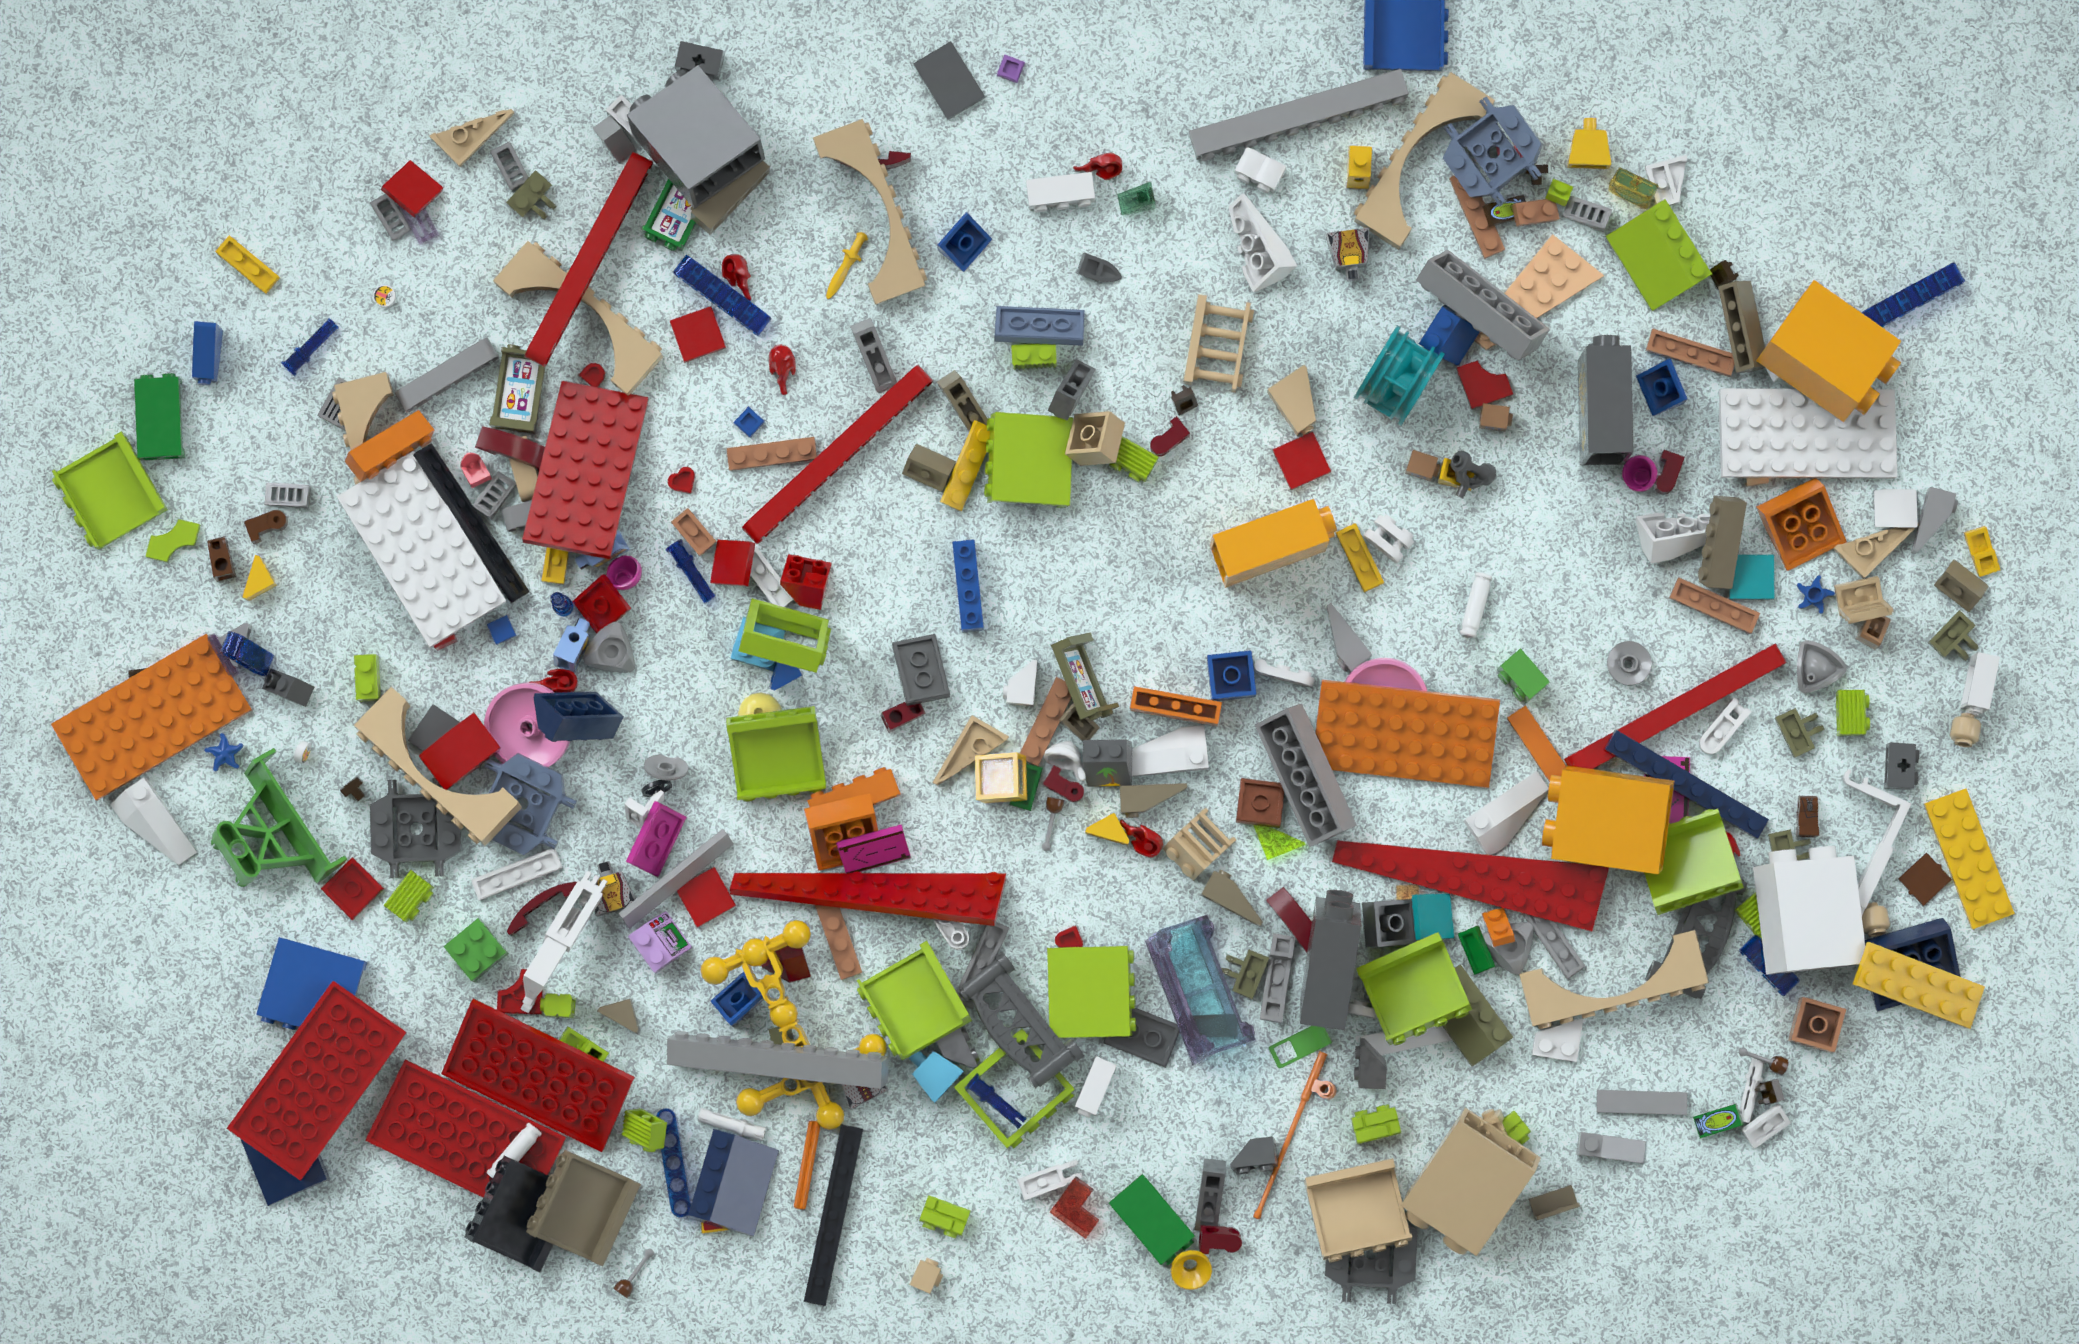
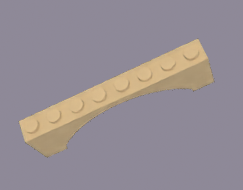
M1452 72L1447 77L1443 75L1436 86L1440 89L1436 95L1431 94L1425 103L1427 109L1424 113H1418L1413 121L1415 124L1412 132L1407 130L1401 140L1404 144L1400 150L1397 148L1394 150L1389 158L1392 161L1388 168L1383 167L1377 177L1380 181L1376 187L1372 185L1365 195L1368 197L1364 205L1360 203L1354 212V215H1356L1355 223L1363 228H1369V232L1398 250L1412 229L1407 225L1404 218L1399 195L1401 170L1407 156L1421 139L1442 126L1465 120H1480L1486 115L1485 109L1479 103L1484 97L1487 96L1492 105L1495 102L1493 98Z
M863 119L815 136L813 141L820 159L826 157L837 160L852 167L867 178L881 196L886 207L890 226L888 250L879 273L873 282L867 284L874 303L878 304L925 286L924 281H927L924 269H919L916 261L920 258L916 248H911L908 241L912 239L908 226L903 227L901 219L904 218L901 207L900 205L895 206L893 198L896 197L892 185H887L885 177H888L884 164L880 165L877 156L881 154L877 143L872 144L869 137L873 135L869 122L864 123Z
M527 241L493 281L511 298L515 294L526 291L550 290L558 292L568 271H563L560 268L562 264L553 256L549 259L544 255L543 252L545 250L538 243L534 242V244H531ZM588 286L581 301L590 306L601 317L609 330L613 343L615 368L614 376L610 380L625 394H632L663 358L660 352L662 348L654 341H651V343L643 338L645 334L636 326L632 329L627 325L628 319L621 313L614 314L610 310L612 306L603 298L600 301L593 296L595 292Z
M387 372L334 385L336 391L332 392L335 404H339L341 410L338 413L340 425H344L346 434H343L346 447H350L351 450L366 442L369 428L378 410L388 397L394 396ZM354 477L355 485L360 483L359 479Z
M390 687L354 724L358 730L356 735L365 743L367 741L371 742L374 745L372 747L373 751L380 757L385 755L389 759L388 764L395 771L398 772L400 769L406 774L404 779L412 786L417 784L421 788L419 792L428 801L431 798L438 804L435 807L444 815L449 813L453 817L451 821L460 830L464 827L470 833L467 836L474 843L478 844L481 842L486 846L522 806L504 788L499 792L489 794H460L440 788L426 779L414 766L406 744L405 720L407 710L411 706L406 699Z
M1696 930L1673 935L1674 943L1658 971L1640 987L1619 996L1594 998L1573 993L1548 978L1542 968L1519 974L1532 1026L1538 1025L1539 1029L1551 1027V1022L1557 1020L1564 1024L1574 1021V1016L1582 1015V1019L1596 1016L1595 1011L1603 1009L1604 1013L1616 1011L1617 1006L1625 1004L1626 1008L1639 1005L1638 1000L1646 998L1649 1003L1661 1000L1660 995L1669 993L1670 997L1683 994V989L1691 988L1692 992L1705 989L1704 984L1709 983Z

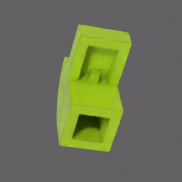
M568 1026L559 1038L560 1041L603 1062L609 1052Z

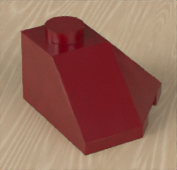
M786 946L775 951L783 967V973L780 976L783 980L791 983L811 977L803 947L796 949ZM768 959L762 965V968L774 974V968L770 959Z

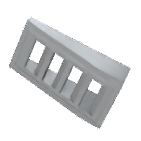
M510 141L490 151L510 191L521 186L529 178ZM509 149L510 154L500 159L498 158V154ZM513 157L514 162L503 167L502 163ZM516 165L518 166V170L507 175L506 171ZM520 173L522 174V178L511 183L510 178Z
M383 194L370 202L392 241L411 231L397 204L389 196ZM389 200V205L380 210L378 209V205ZM391 208L395 210V212L389 214L386 217H383L382 213L388 211ZM398 215L399 220L390 225L387 224L386 221ZM401 223L404 225L403 228L394 233L391 231L392 228Z
M1570 196L1562 217L1604 232L1613 209ZM1574 203H1577L1578 207L1575 215L1570 214ZM1582 207H1587L1584 216L1580 217L1579 214ZM1591 209L1595 210L1592 220L1587 219ZM1599 212L1603 213L1600 223L1596 222Z
M498 471L474 502L473 507L492 520L516 486V482ZM500 479L509 485L508 488L505 489L497 481ZM496 487L497 489L502 491L503 494L500 496L499 494L494 492L492 488ZM488 494L498 499V501L495 503L487 498ZM483 501L493 506L490 510L482 505Z
M266 483L264 505L309 509L311 486L304 484ZM272 488H277L275 500H271ZM281 489H285L284 501H280ZM290 489L293 490L292 501H288ZM298 490H302L301 502H297Z

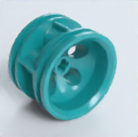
M1397 325L1353 398L1358 399L1359 396L1365 399L1363 404H1368L1388 416L1390 420L1394 417L1399 420L1397 424L1402 426L1445 353L1442 351L1440 354L1435 353L1434 346L1431 347L1430 351L1424 349L1408 336L1409 331H1406L1404 334L1399 331L1401 327Z

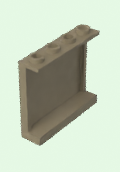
M564 1150L563 1154H560L557 1158V1167L554 1173L547 1180V1188L544 1195H541L537 1201V1210L534 1216L530 1217L526 1232L603 1267L641 1184L570 1151Z

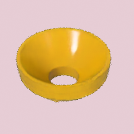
M1195 1250L1180 1253L1175 1257L1171 1265L1172 1279L1176 1285L1183 1289L1193 1290L1201 1288L1209 1281L1212 1274V1266L1207 1256ZM1190 1259L1197 1262L1196 1266L1192 1269H1187L1183 1266L1184 1262Z

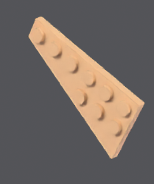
M1552 234L1504 294L1537 319L1601 279L1604 275ZM1480 332L1475 339V342L1485 350L1495 345L1483 332Z

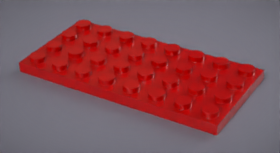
M561 381L522 538L523 543L611 559L648 406V397L634 394L627 395L624 392Z
M332 981L226 1129L301 1181L407 1032Z
M474 998L469 1004L441 1073L600 1152H603L635 1079L634 1076Z
M405 1059L365 1141L474 1194L484 1197L486 1185L493 1179L487 1174V1170L492 1168L493 1163L521 1130L527 1127V1123L535 1126L541 1132V1136L537 1137L536 1142L519 1162L546 1175H549L567 1137Z

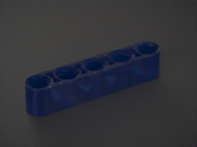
M685 255L673 270L674 275L678 278L681 277L682 281L694 290L700 291L702 296L714 305L716 303L717 307L729 316H734L737 322L748 330H752L756 336L761 334L772 319L767 313L688 255Z
M1953 262L1861 313L1881 327H1884L1895 321L1896 318L1910 313L1916 307L1923 306L1934 300L1935 297L1954 289L1953 287H1958L1966 281L1956 263Z
M663 1108L657 1112L656 1116L661 1119L662 1114L665 1112L672 1114L673 1120L667 1125L666 1136L673 1134L676 1137V1144L673 1147L664 1145V1148L661 1149L670 1208L676 1217H686L689 1214L692 1201L678 1117L674 1110ZM673 1156L678 1157L680 1160V1165L677 1169H671L668 1165L669 1159ZM675 1179H681L684 1183L683 1189L679 1192L674 1191L672 1188V1182ZM679 1201H684L688 1206L684 1214H679L676 1211V1204Z

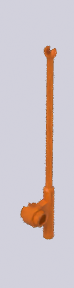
M1319 1051L1300 1097L1301 1102L1278 1156V1167H1274L1259 1206L1254 1212L1253 1217L1256 1219L1261 1218L1267 1197L1305 1104L1309 1101L1312 1092L1318 1093L1320 1097L1327 1100L1332 1099L1336 1095L1337 1089L1332 1082L1318 1080L1328 1055L1324 1052ZM1329 1087L1328 1092L1325 1093V1089Z

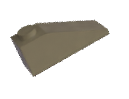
M955 370L937 381L938 386L968 431H970L974 420L987 425L986 415L962 377Z
M1187 783L1120 786L1121 814H1125V818H1138L1139 813H1144L1186 790Z
M1221 869L1219 872L1213 871L1201 896L1260 927L1263 923L1236 883L1230 879L1232 875Z

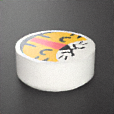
M380 285L375 289L373 299L378 306L388 308L395 303L396 293L390 286Z
M301 741L298 744L294 753L295 762L304 764L307 761L311 751V743Z

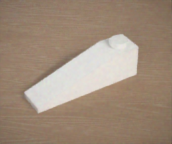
M1241 194L1228 207L1234 232L1239 233L1241 245L1237 247L1239 254L1244 253L1246 265L1242 266L1243 274L1252 291L1257 292L1286 278L1297 267V264L1288 247L1245 194Z
M1664 513L1636 516L1642 551L1650 563L1672 560L1705 545L1707 537L1706 526L1709 524L1710 514H1700L1697 519L1685 517V514L1678 513L1677 518H1664Z
M1204 725L1181 727L1132 749V777L1208 770L1209 768Z
M1535 771L1466 818L1463 822L1486 855H1494L1509 844L1548 792L1549 788L1539 773Z
M143 777L127 788L110 804L126 826L176 864H182L197 853L148 779Z

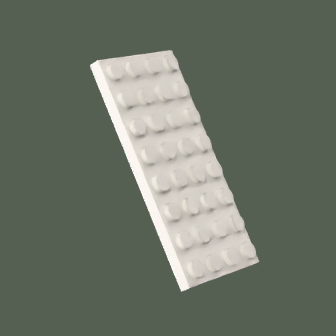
M1720 388L1718 392L1721 478H1897L1895 390L1875 389L1880 394L1867 413L1863 415L1854 409L1848 418L1842 422L1797 389Z
M412 451L398 459L388 469L383 468L380 470L379 474L373 479L369 480L367 478L338 495L337 498L429 648L506 603V599L449 507L442 500L413 456L415 452Z

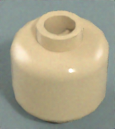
M1962 713L1961 716L1955 717L1952 720L1950 737L1955 741V745L1972 747L1973 744L1979 741L1981 723L1974 718L1973 714Z
M1877 902L1868 903L1862 915L1863 932L1868 934L1869 937L1884 935L1890 927L1886 907L1878 906Z

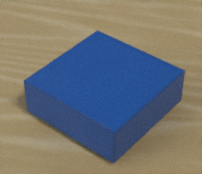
M748 406L733 423L751 438L765 421Z
M507 615L487 624L496 645L517 636Z

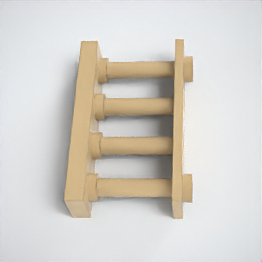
M1198 294L1183 384L1192 385L1193 380L1198 378L1232 384L1231 392L1236 393V388H1241L1243 374H1239L1247 323H1252L1254 310L1250 309L1251 303L1246 302L1245 310L1210 305V302H1206L1207 295ZM1215 314L1243 319L1242 331L1208 327L1207 324L1203 323L1204 315ZM1205 335L1238 340L1240 341L1238 354L1203 348V345H1199L1200 336L1205 337ZM1207 357L1236 362L1234 375L1200 370L1199 367L1195 366L1196 358Z

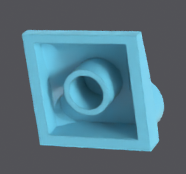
M743 617L730 659L773 672L776 664L775 661L738 651L746 617ZM756 622L753 630L754 632L780 639L784 638L786 632L785 630Z

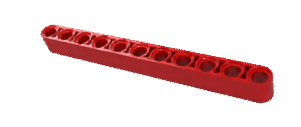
M632 152L529 344L524 356L525 358L543 367L549 362L648 175V169L652 168V160Z
M919 365L913 367L742 526V530L756 544H759L763 540V536L767 537L779 525L778 522H783L793 513L796 506L799 507L811 496L812 491L815 492L828 480V476L832 477L844 465V461L848 462L860 451L859 448L861 446L864 447L876 436L875 433L877 431L880 432L893 420V416L899 415L909 405L908 402H913L925 391L924 388L926 386L929 387L934 380Z
M1775 643L1619 728L1618 731L1641 743L1787 662ZM1613 732L1565 758L1567 766L1594 769L1600 764L1616 757L1604 750Z

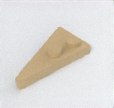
M512 109L502 110L494 115L485 118L481 117L437 134L433 133L429 137L461 167L515 113Z
M1895 527L1883 530L1867 537L1836 545L1833 550L1864 579L1915 528Z
M971 715L936 775L933 784L940 785L975 762L976 755L987 754L1007 741L1009 736Z

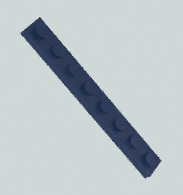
M1614 730L1604 748L1605 751L1651 778L1675 781L1673 789L1675 792L1706 810L1718 809L1721 819L1756 839L1760 837L1769 821L1768 818L1618 730Z

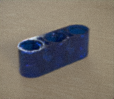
M232 631L227 632L220 650L222 655L247 670L265 677L274 659V654L248 638Z
M1754 934L1739 949L1742 956L1745 955L1747 957L1746 960L1758 972L1761 971L1763 973L1762 976L1773 988L1776 987L1778 989L1777 992L1783 997L1800 982L1793 972L1766 975L1763 944L1757 935Z

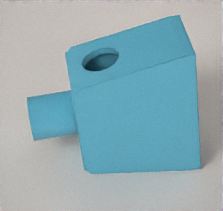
M921 1051L909 1057L918 1067L912 1075L934 1103L964 1072L934 1051L928 1057Z

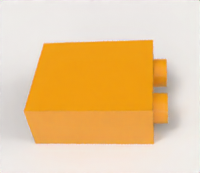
M1813 280L1756 361L1844 422L1854 409L1865 415L1880 393L1870 386L1876 378L1886 384L1895 373L1901 362L1892 355L1901 343V340Z
M1311 499L1212 535L1210 548L1226 588L1325 552L1330 541L1329 539L1335 537L1334 532L1337 531V527L1329 506L1318 509L1315 499Z
M1567 766L1562 770V776L1551 775L1548 802L1558 803L1556 820H1545L1542 846L1552 847L1551 859L1659 874L1663 870L1675 781Z

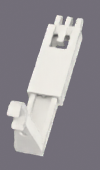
M1848 769L1843 775L1846 785L1892 808L1894 806L1897 807L1881 842L1876 844L1858 882L1862 916L1894 848L1891 846L1911 803L1867 784L1868 777L1863 778L1861 784L1851 781L1849 774L1852 772L1851 769Z
M587 871L581 882L578 880L546 932L543 945L523 976L525 998L521 1009L527 1013L532 1009L538 994L545 987L565 952H570L602 899V891L608 881L603 879L599 886L596 885L600 877L595 875L593 880L589 881L592 874L590 871ZM580 895L583 896L579 902V905L584 907L582 911H580V908L573 907Z

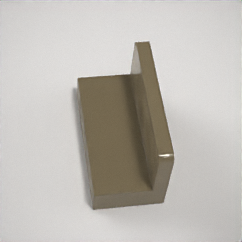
M916 444L908 456L902 474L943 492L956 461Z
M1954 559L1934 584L1936 588L1968 612L1979 602L1989 587L1984 581Z
M1572 1185L1528 1199L1535 1221L1580 1207Z

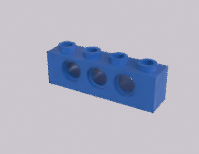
M975 540L953 541L962 633L984 630Z

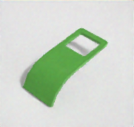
M1310 1026L1271 1045L1269 1050L1277 1067L1280 1069L1331 1044L1332 1041L1324 1027ZM1290 1041L1297 1057L1281 1064L1274 1048Z

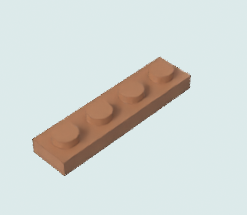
M1455 176L1450 177V183L1484 259L1505 251L1496 227H1489L1482 207L1485 205L1483 198H1471Z
M1656 329L1651 330L1645 350L1731 377L1735 365L1733 354Z
M815 437L726 448L729 471L810 461L817 457Z
M1679 577L1669 597L1673 601L1749 634H1752L1760 615L1757 611Z
M1058 677L1055 678L1020 754L1026 756L1027 762L1035 766H1039L1058 727L1059 719L1063 716L1071 699L1066 682Z
M815 905L841 980L862 973L840 908Z

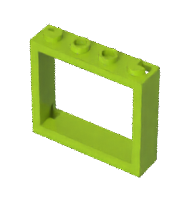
M752 598L738 651L817 673L819 665L823 666L827 654L831 628L828 627L829 619ZM755 622L817 639L816 648L754 632Z
M1021 1028L1012 1037L1017 1038L1018 1044L1022 1040L1026 1043L1028 1034ZM1037 1045L1029 1046L1040 1059L1042 1055L1041 1049ZM999 1047L954 1088L1006 1148L1011 1146L1014 1149L1023 1141L1022 1135L1027 1131L1031 1134L1041 1126L1038 1121L1044 1116L1046 1119H1049L1057 1112L1055 1107L1060 1102L1065 1105L1074 1097L1072 1092L1075 1089L1059 1072L1055 1077L1065 1089L1007 1139L966 1091L971 1084L1006 1055Z

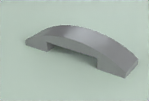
M1273 933L1260 1020L1282 1023L1295 937Z

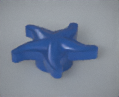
M1820 575L1814 579L1811 586H1803L1801 583L1797 584V588L1805 596L1803 602L1798 605L1799 609L1814 605L1818 608L1819 613L1822 614L1824 612L1823 599L1827 596L1835 595L1834 591L1821 588Z
M221 733L219 745L205 748L204 751L210 752L216 757L213 767L215 772L225 763L238 769L240 766L235 762L234 756L244 745L242 743H239L237 746L229 745L227 737L224 733Z

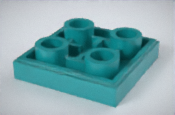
M1738 554L1732 589H1729V600H1774V555Z
M1450 894L1412 895L1416 940H1421L1439 932L1442 939L1454 938Z

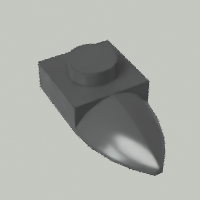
M1087 253L1082 254L1076 274L1101 282H1114L1122 279L1118 269L1110 262Z

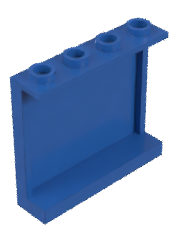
M1364 0L1363 70L1442 71L1444 65H1448V52H1444V43H1448V30H1444V22H1448L1449 9H1445V0Z
M279 937L256 1015L262 1016L261 1021L274 1024L276 1020L283 1022L282 1027L295 1030L296 1026L300 1027L332 981L356 996L363 970H366L368 962Z

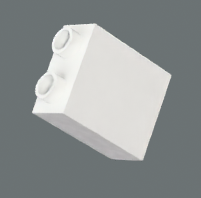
M1824 846L1808 849L1810 860L1797 861L1796 849L1769 852L1770 864L1753 867L1766 975L1840 968L1860 964L1865 949L1854 856L1837 857L1835 846Z

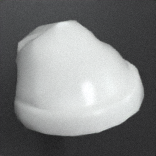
M1064 741L1057 743L1045 751L1044 759L1046 762L1061 769L1072 770L1079 781L1085 780L1084 766L1081 762L1079 749L1073 742Z

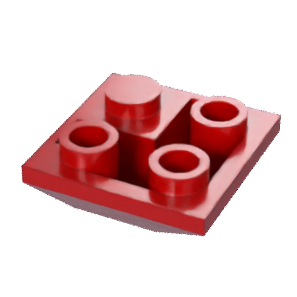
M788 554L780 585L799 606L821 610L832 563Z

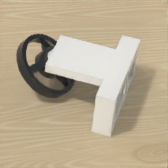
M657 780L645 785L641 790L644 797H651L645 806L629 797L624 804L626 819L641 829L654 801L662 804L665 800V792L672 788L671 780Z

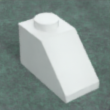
M1032 660L1009 679L1008 685H1004L1003 699H1007V704L1033 707L1037 660Z

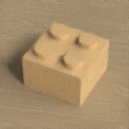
M1110 411L1075 414L1065 455L1080 466L1116 463L1125 422Z

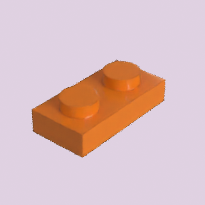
M1504 908L1482 913L1483 921L1493 947L1515 942L1514 933Z

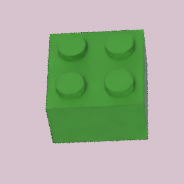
M1521 648L1497 669L1499 672L1498 678L1504 685L1509 684L1514 689L1512 694L1519 702L1524 701L1527 703L1550 683Z
M479 918L443 946L472 982L478 980L509 954Z

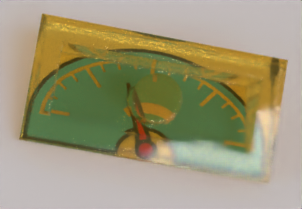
M1619 167L1609 182L1608 191L1647 210L1659 185Z

